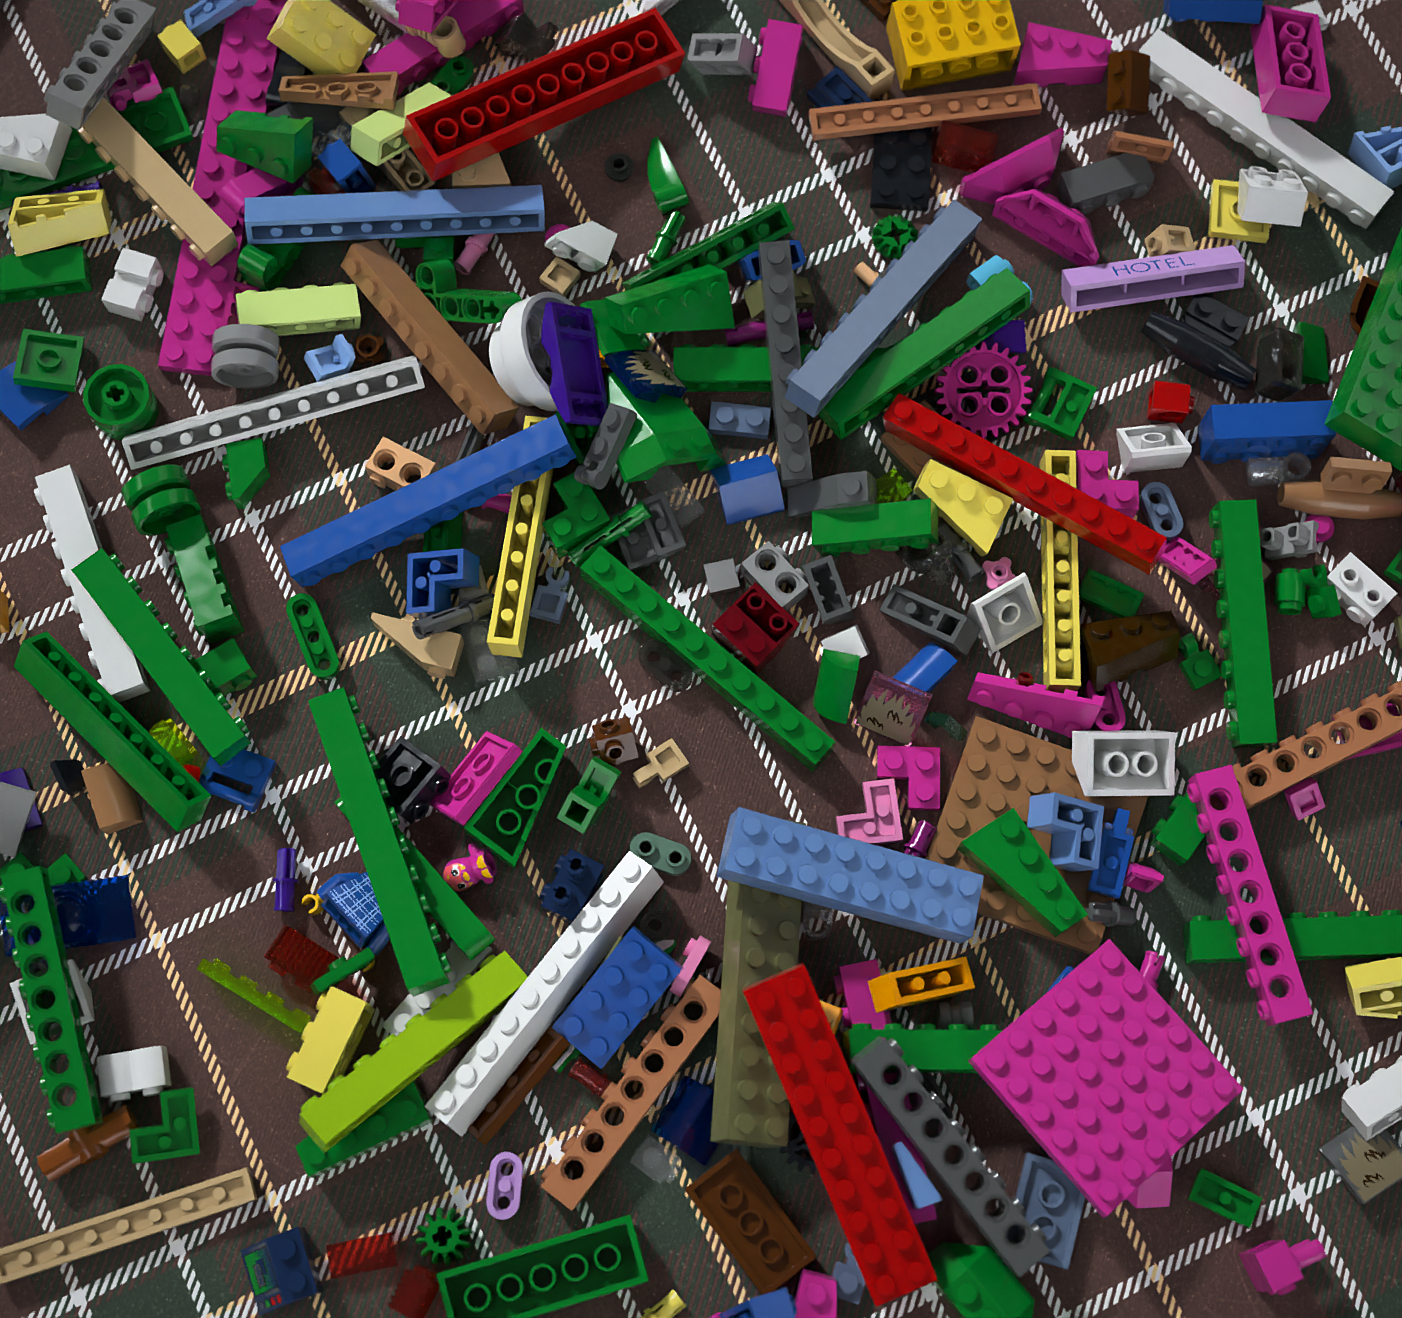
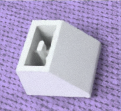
M1251 166L1249 170L1240 169L1237 212L1242 221L1301 226L1308 191L1300 177L1296 175V172L1285 169L1279 170L1278 173L1267 172V169L1258 166Z

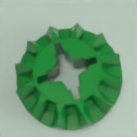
M889 214L886 218L879 219L873 228L872 243L881 255L891 259H900L906 245L910 241L914 243L917 241L918 229L914 227L912 220L908 221L902 214L900 216H891ZM892 228L896 230L897 234H902L900 235L899 245L894 237H888L891 235Z

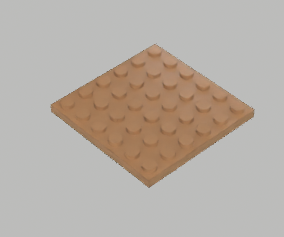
M976 716L926 859L984 875L977 914L1091 955L1100 946L1105 925L1101 922L1089 921L1087 915L1083 920L1055 938L1026 912L1020 903L1013 897L1008 896L1001 886L978 869L972 860L958 851L957 847L963 840L1012 808L1016 810L1027 826L1030 797L1054 792L1104 806L1102 829L1105 822L1112 823L1114 812L1118 808L1130 811L1127 828L1133 829L1132 836L1135 838L1148 796H1085L1072 764V750ZM1028 828L1050 858L1052 834ZM1056 868L1084 909L1089 908L1091 902H1114L1115 898L1087 891L1091 870L1071 872Z

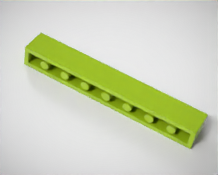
M505 950L497 957L494 954L487 957L480 964L479 967L481 969L473 976L468 973L455 984L456 989L448 996L445 993L438 996L430 1004L432 1009L423 1016L420 1013L413 1016L405 1024L406 1029L398 1036L394 1033L389 1035L379 1045L381 1049L373 1056L366 1054L360 1058L353 1066L355 1070L346 1077L340 1075L327 1086L329 1091L320 1098L313 1096L300 1108L302 1112L299 1115V1124L324 1153L505 1007L528 978Z

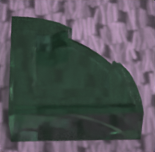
M929 711L924 719L934 729H937V727L944 728L950 734V738L958 741H963L968 733L953 717L947 714Z

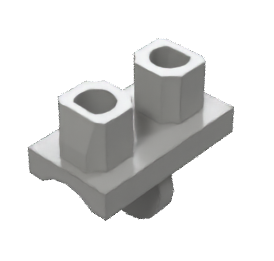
M1313 520L1303 523H1291L1282 527L1262 529L1260 545L1265 548V558L1268 560L1293 556L1303 558L1309 553L1317 552L1316 532L1319 529V523Z

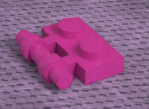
M146 59L125 67L122 71L123 74L119 75L106 94L110 104L116 110L123 111L126 109L127 100L134 98L135 103L140 101L146 102L163 92L149 60Z

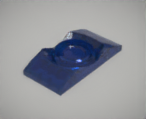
M128 874L51 885L65 949L99 945L137 937ZM32 896L27 897L22 903L24 913L30 912L34 907ZM0 898V919L5 956H13L12 950L16 948L14 936L9 935L6 927V917L9 916L7 904H3ZM35 928L29 933L28 939L31 945L38 943L41 939L39 928Z

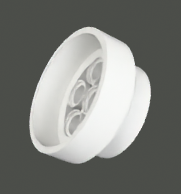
M541 292L515 303L507 310L502 324L494 330L491 336L489 358L498 384L512 400L524 406L535 405L546 411H558L549 392L552 380L550 356L541 343L545 304L549 302L575 305L560 294Z

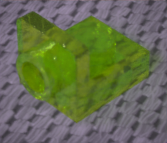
M895 468L876 480L877 504L900 502L912 495L913 490Z

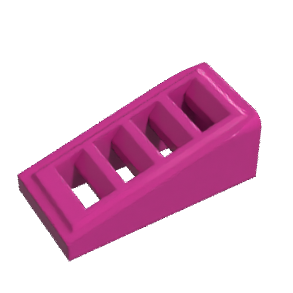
M1129 861L1123 886L1150 893L1163 882L1164 875L1151 867Z

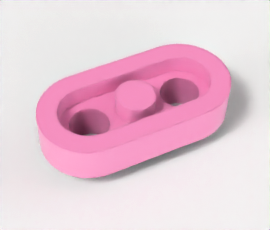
M701 935L698 940L690 939L682 954L687 957L682 966L684 968L670 984L672 986L669 992L678 997L682 996L688 982L693 977L711 944L710 940Z

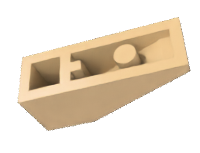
M372 612L371 620L374 626L424 670H427V674L440 679H445L446 675L455 677L464 646L461 634L443 631L419 640L413 633V622Z

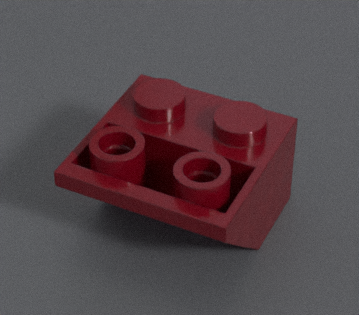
M755 582L712 624V635L744 666L757 675L780 652L800 626V623Z

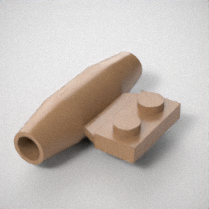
M1330 457L1320 474L1321 479L1281 482L1277 501L1279 506L1312 515L1365 520L1399 517L1402 514V493L1383 488L1392 474L1391 462Z

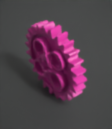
M985 342L981 343L979 350H976L974 346L969 350V353H964L959 359L950 363L951 367L946 366L941 370L946 376H937L936 381L943 385V387L934 390L935 394L942 395L943 397L936 402V406L945 405L946 408L940 415L943 417L950 415L952 417L950 421L958 423L959 426L969 429L974 434L976 431L979 432L980 437L984 439L988 431H990L993 438H997L999 428L1005 434L1008 433L1009 426L1007 423L1009 422L1017 426L1019 421L1015 415L1022 417L1026 415V411L1021 408V405L1031 404V401L1024 397L1025 394L1033 391L1032 388L1024 386V383L1028 382L1031 376L1021 375V372L1027 366L1021 365L1017 367L1015 363L1019 356L1016 355L1009 359L1007 357L1009 348L999 353L998 343H995L991 350H987ZM963 369H971L976 376L975 382H964L960 375ZM991 370H1002L1005 373V382H994L991 378ZM981 384H985V389L987 390L1008 388L1010 392H989L983 398L980 392L959 394L957 389L976 390ZM966 398L973 400L976 405L975 412H964L961 408V401ZM995 398L1003 400L1006 406L1003 413L993 411L991 400Z

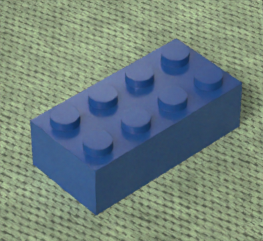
M1332 400L1211 405L1197 427L1201 461L1211 460V463L1220 464L1234 459H1240L1241 462L1245 463L1254 462L1260 458H1270L1271 461H1283L1289 457H1300L1301 460L1315 459L1321 455L1336 435L1335 431L1324 425L1332 405Z

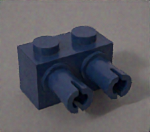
M572 849L569 850L567 856L563 854L560 856L554 868V872L557 875L553 883L547 882L539 897V900L543 901L541 904L543 911L569 924L574 921L590 901L605 873L604 865Z

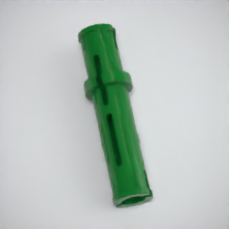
M641 500L622 515L616 514L612 517L613 521L573 549L568 550L567 554L576 567L581 566L599 546L605 549L620 537L629 536L631 530L646 519L651 518L652 513Z

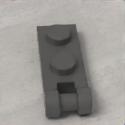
M613 403L609 404L583 465H579L574 472V478L577 482L585 485L589 484L596 489H603L606 486L638 413L626 407Z

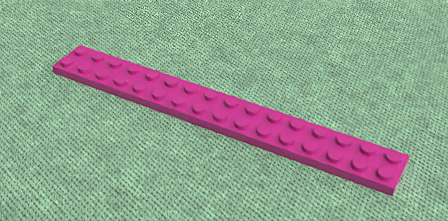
M258 0L255 5L244 6L225 20L193 190L233 231L239 245L211 267L204 258L199 261L190 251V244L185 239L182 240L158 367L161 371L212 376L211 360L215 355L212 350V335L221 326L230 281L237 282L239 272L237 261L243 250L246 235L245 218H240L220 198L219 193L228 181L255 169L253 166L217 152V126L236 110L268 114L269 108L266 107L265 98L278 64L280 48L266 38L287 0Z

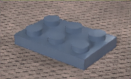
M1026 1153L1015 1198L1027 1211L1023 1215L1030 1225L1035 1223L1047 1237L1044 1244L1050 1252L1039 1262L1068 1270L1085 1197L1053 1160ZM1012 1225L1007 1230L1006 1237L1008 1241L1014 1240L1018 1236V1225Z

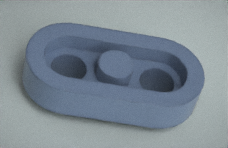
M1161 482L1147 484L1139 497L1142 510L1150 529L1167 537V541H1171L1183 529V519L1170 489ZM1150 497L1158 498L1159 503H1152ZM1161 524H1168L1170 526V530L1166 531L1162 529Z

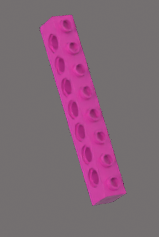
M1228 765L1194 774L1188 780L1187 793L1190 801L1196 804L1199 813L1196 817L1200 832L1205 833L1209 844L1206 846L1207 856L1211 864H1215L1219 875L1216 877L1218 890L1222 895L1225 894L1229 906L1226 908L1228 921L1231 926L1235 925L1239 937L1236 939L1238 952L1241 957H1245L1249 968L1246 970L1248 983L1252 989L1255 988L1259 999L1256 1002L1258 1014L1261 1020L1266 1021L1267 1027L1311 1015L1313 1011L1233 767ZM1210 797L1219 798L1222 801L1223 809H1214L1210 804ZM1220 827L1230 829L1233 834L1232 841H1227L1221 837ZM1231 857L1241 861L1243 865L1242 872L1232 869L1230 866ZM1241 888H1246L1252 893L1253 900L1251 903L1242 900L1240 897ZM1251 919H1256L1262 924V934H1256L1251 930ZM1262 950H1266L1272 955L1273 963L1271 966H1267L1261 961L1260 953ZM1272 981H1276L1282 986L1283 995L1281 998L1272 994L1270 989Z

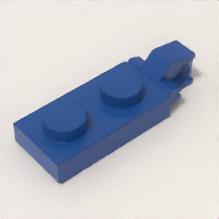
M1118 808L1114 812L1112 823H1104L1101 836L1099 869L1091 870L1087 891L1115 899L1120 898L1134 836H1132L1133 829L1127 828L1130 811Z

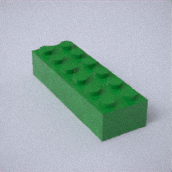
M631 1215L436 1274L447 1318H531L650 1281Z

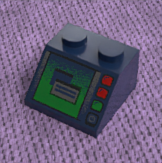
M296 1227L241 1250L259 1316L324 1292L305 1228Z

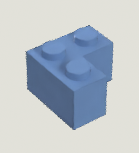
M1055 792L1031 796L1027 827L1052 834L1049 859L1056 868L1071 872L1099 869L1104 806Z

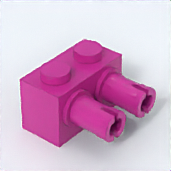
M1306 1239L1291 1247H1288L1285 1240H1268L1238 1254L1256 1291L1268 1292L1269 1295L1277 1293L1278 1296L1297 1288L1294 1282L1304 1278L1301 1269L1327 1257L1326 1251L1318 1239L1312 1241Z

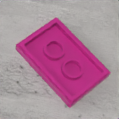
M488 731L485 732L451 774L452 777L448 780L449 787L446 792L440 796L436 795L429 805L436 811L464 826L523 751L516 744Z

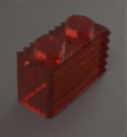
M286 924L263 956L270 961L267 966L269 969L282 977L288 972L297 978L294 984L309 994L312 992L311 984L330 972L328 966L339 959L330 951Z
M415 1265L414 1269L403 1271L404 1276L400 1277L401 1282L397 1283L398 1289L394 1290L395 1295L391 1296L392 1301L388 1303V1306L409 1318H425L439 1289L438 1280L435 1279L437 1272L423 1265Z

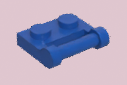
M245 749L222 766L210 755L203 773L200 775L199 784L208 793L242 805L244 810L254 813L259 806L277 763L275 760ZM215 774L253 788L248 795L213 782Z

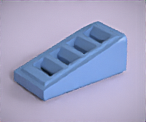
M902 1142L892 1145L891 1150L913 1209L917 1210L941 1201V1195Z

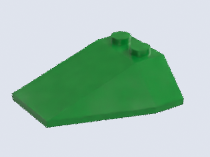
M636 370L610 372L605 375L608 406L610 403L638 413L616 462L625 483L649 480L662 466L696 462L699 471H706L727 465L714 437L672 385H665V383L651 384L652 379L639 380L637 378L648 375L632 373Z

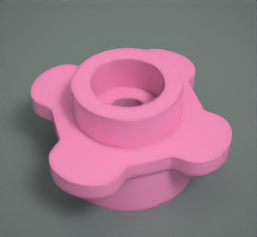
M1002 557L999 561L991 562L987 560L983 563L982 568L986 573L985 578L988 588L996 589L1015 578V575L1011 572L1010 566L1012 562L1009 558ZM1001 571L1002 575L998 576L996 572Z

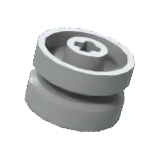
M231 324L216 329L212 335V350L215 354L211 360V375L213 379L223 385L243 389L263 388L276 383L279 374V363L276 359L279 354L280 339L278 335L271 329L251 324Z

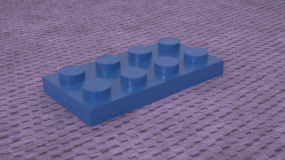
M633 926L552 1028L602 1069L684 967Z

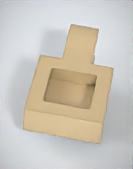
M671 738L646 754L645 758L649 764L634 772L632 779L638 788L648 784L657 775L662 782H665L687 768L689 762Z

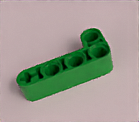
M300 187L292 196L316 194ZM307 242L260 244L258 248L251 244L246 245L237 261V266L243 280L263 291H272L278 288Z
M447 259L421 263L416 269L417 287L446 321L500 323L503 321L507 310L515 303L522 301L515 292L457 289L455 269L453 264Z

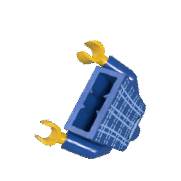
M367 871L362 874L358 872L335 874L317 889L318 894H308L302 898L303 905H308L312 900H315V907L308 912L309 914L318 915L324 908L360 949L369 947L374 955H379L390 940ZM375 960L363 972L371 970L375 965Z

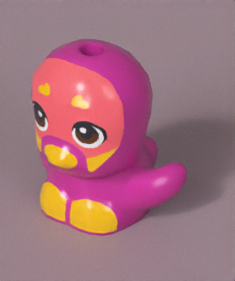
M470 843L468 845L469 857L457 858L446 864L443 871V878L446 883L457 892L474 886L481 879L487 884L493 883L494 876L497 874V866L489 849H480L475 843Z

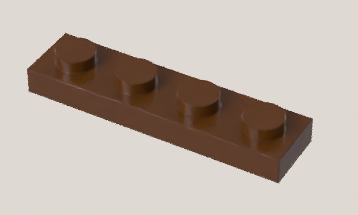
M549 1027L467 1130L486 1146L570 1043L562 1035Z

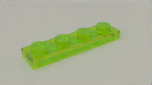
M203 958L196 968L300 1034L303 1033L306 1025L312 1019L311 1016L298 1008L290 1012L282 1007L285 1000L268 991L266 996L256 991L255 989L259 984L242 974L239 980L230 975L229 972L232 968L217 958L212 963Z

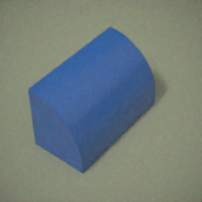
M929 642L885 685L898 698L904 696L903 703L906 706L910 703V710H912L954 670L957 660L938 644Z

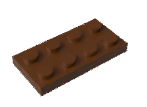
M737 1148L684 1189L761 1295L776 1290L817 1257Z

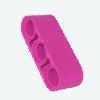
M255 168L228 181L222 187L219 195L240 218H245V198L292 196L298 188L302 187L304 179L300 176L294 183H291Z

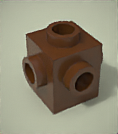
M628 716L615 720L606 719L599 724L592 725L594 738H590L589 743L593 757L599 756L602 761L611 766H617L625 761L639 758Z

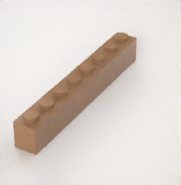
M378 240L351 244L341 264L342 269L482 435L507 428L520 407L502 390L495 377Z

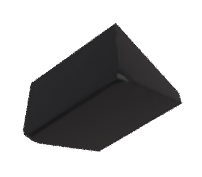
M54 760L50 762V767L61 790L67 795L73 796L87 789L81 772L84 768L79 760Z

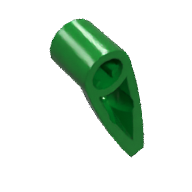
M658 136L654 137L648 154V177L655 202L660 213L663 215L689 204V200Z

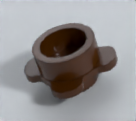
M363 335L355 339L357 350L355 361L362 364L365 361H370L374 364H379L383 361L381 347L384 345V340L382 337ZM367 348L372 349L370 352L366 351Z

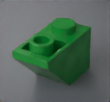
M262 438L226 443L227 454L222 455L224 470L229 472L230 482L225 484L228 500H233L238 510L244 509L271 476L268 451Z
M1187 792L1183 796L1180 793L1176 795L1168 806L1172 813L1167 820L1160 818L1150 832L1155 836L1150 845L1179 866L1188 861L1205 836L1204 833L1200 832L1196 817L1199 813L1196 804L1190 801Z

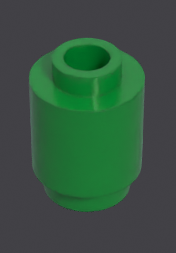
M1295 568L1282 569L1281 573L1275 575L1274 605L1277 607L1276 612L1282 615L1301 614L1302 607L1305 606L1306 584L1301 579L1300 570Z

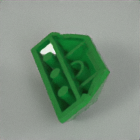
M941 1242L927 1254L938 1279L932 1283L961 1318H1033V1297L990 1246Z

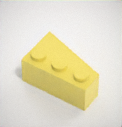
M97 189L16 197L8 221V228L16 257L107 235L110 232L112 219L105 190Z
M932 459L925 463L913 489V492L921 499L931 498L938 507V516L942 517L960 537H963L981 557L988 554L1013 501V498Z

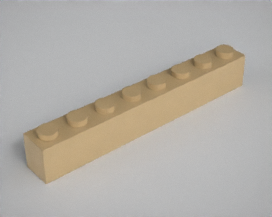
M103 97L77 132L87 144L93 142L97 148L95 150L105 163L111 161L116 166L114 171L123 182L126 183L129 180L134 185L133 191L143 202L148 200L153 205L151 207L152 211L162 222L166 219L172 225L170 229L180 241L185 239L190 244L189 249L199 261L204 258L212 267L239 245L233 231Z

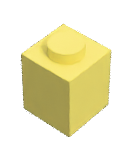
M181 20L167 26L162 33L157 35L164 52L183 74L207 59L201 43Z

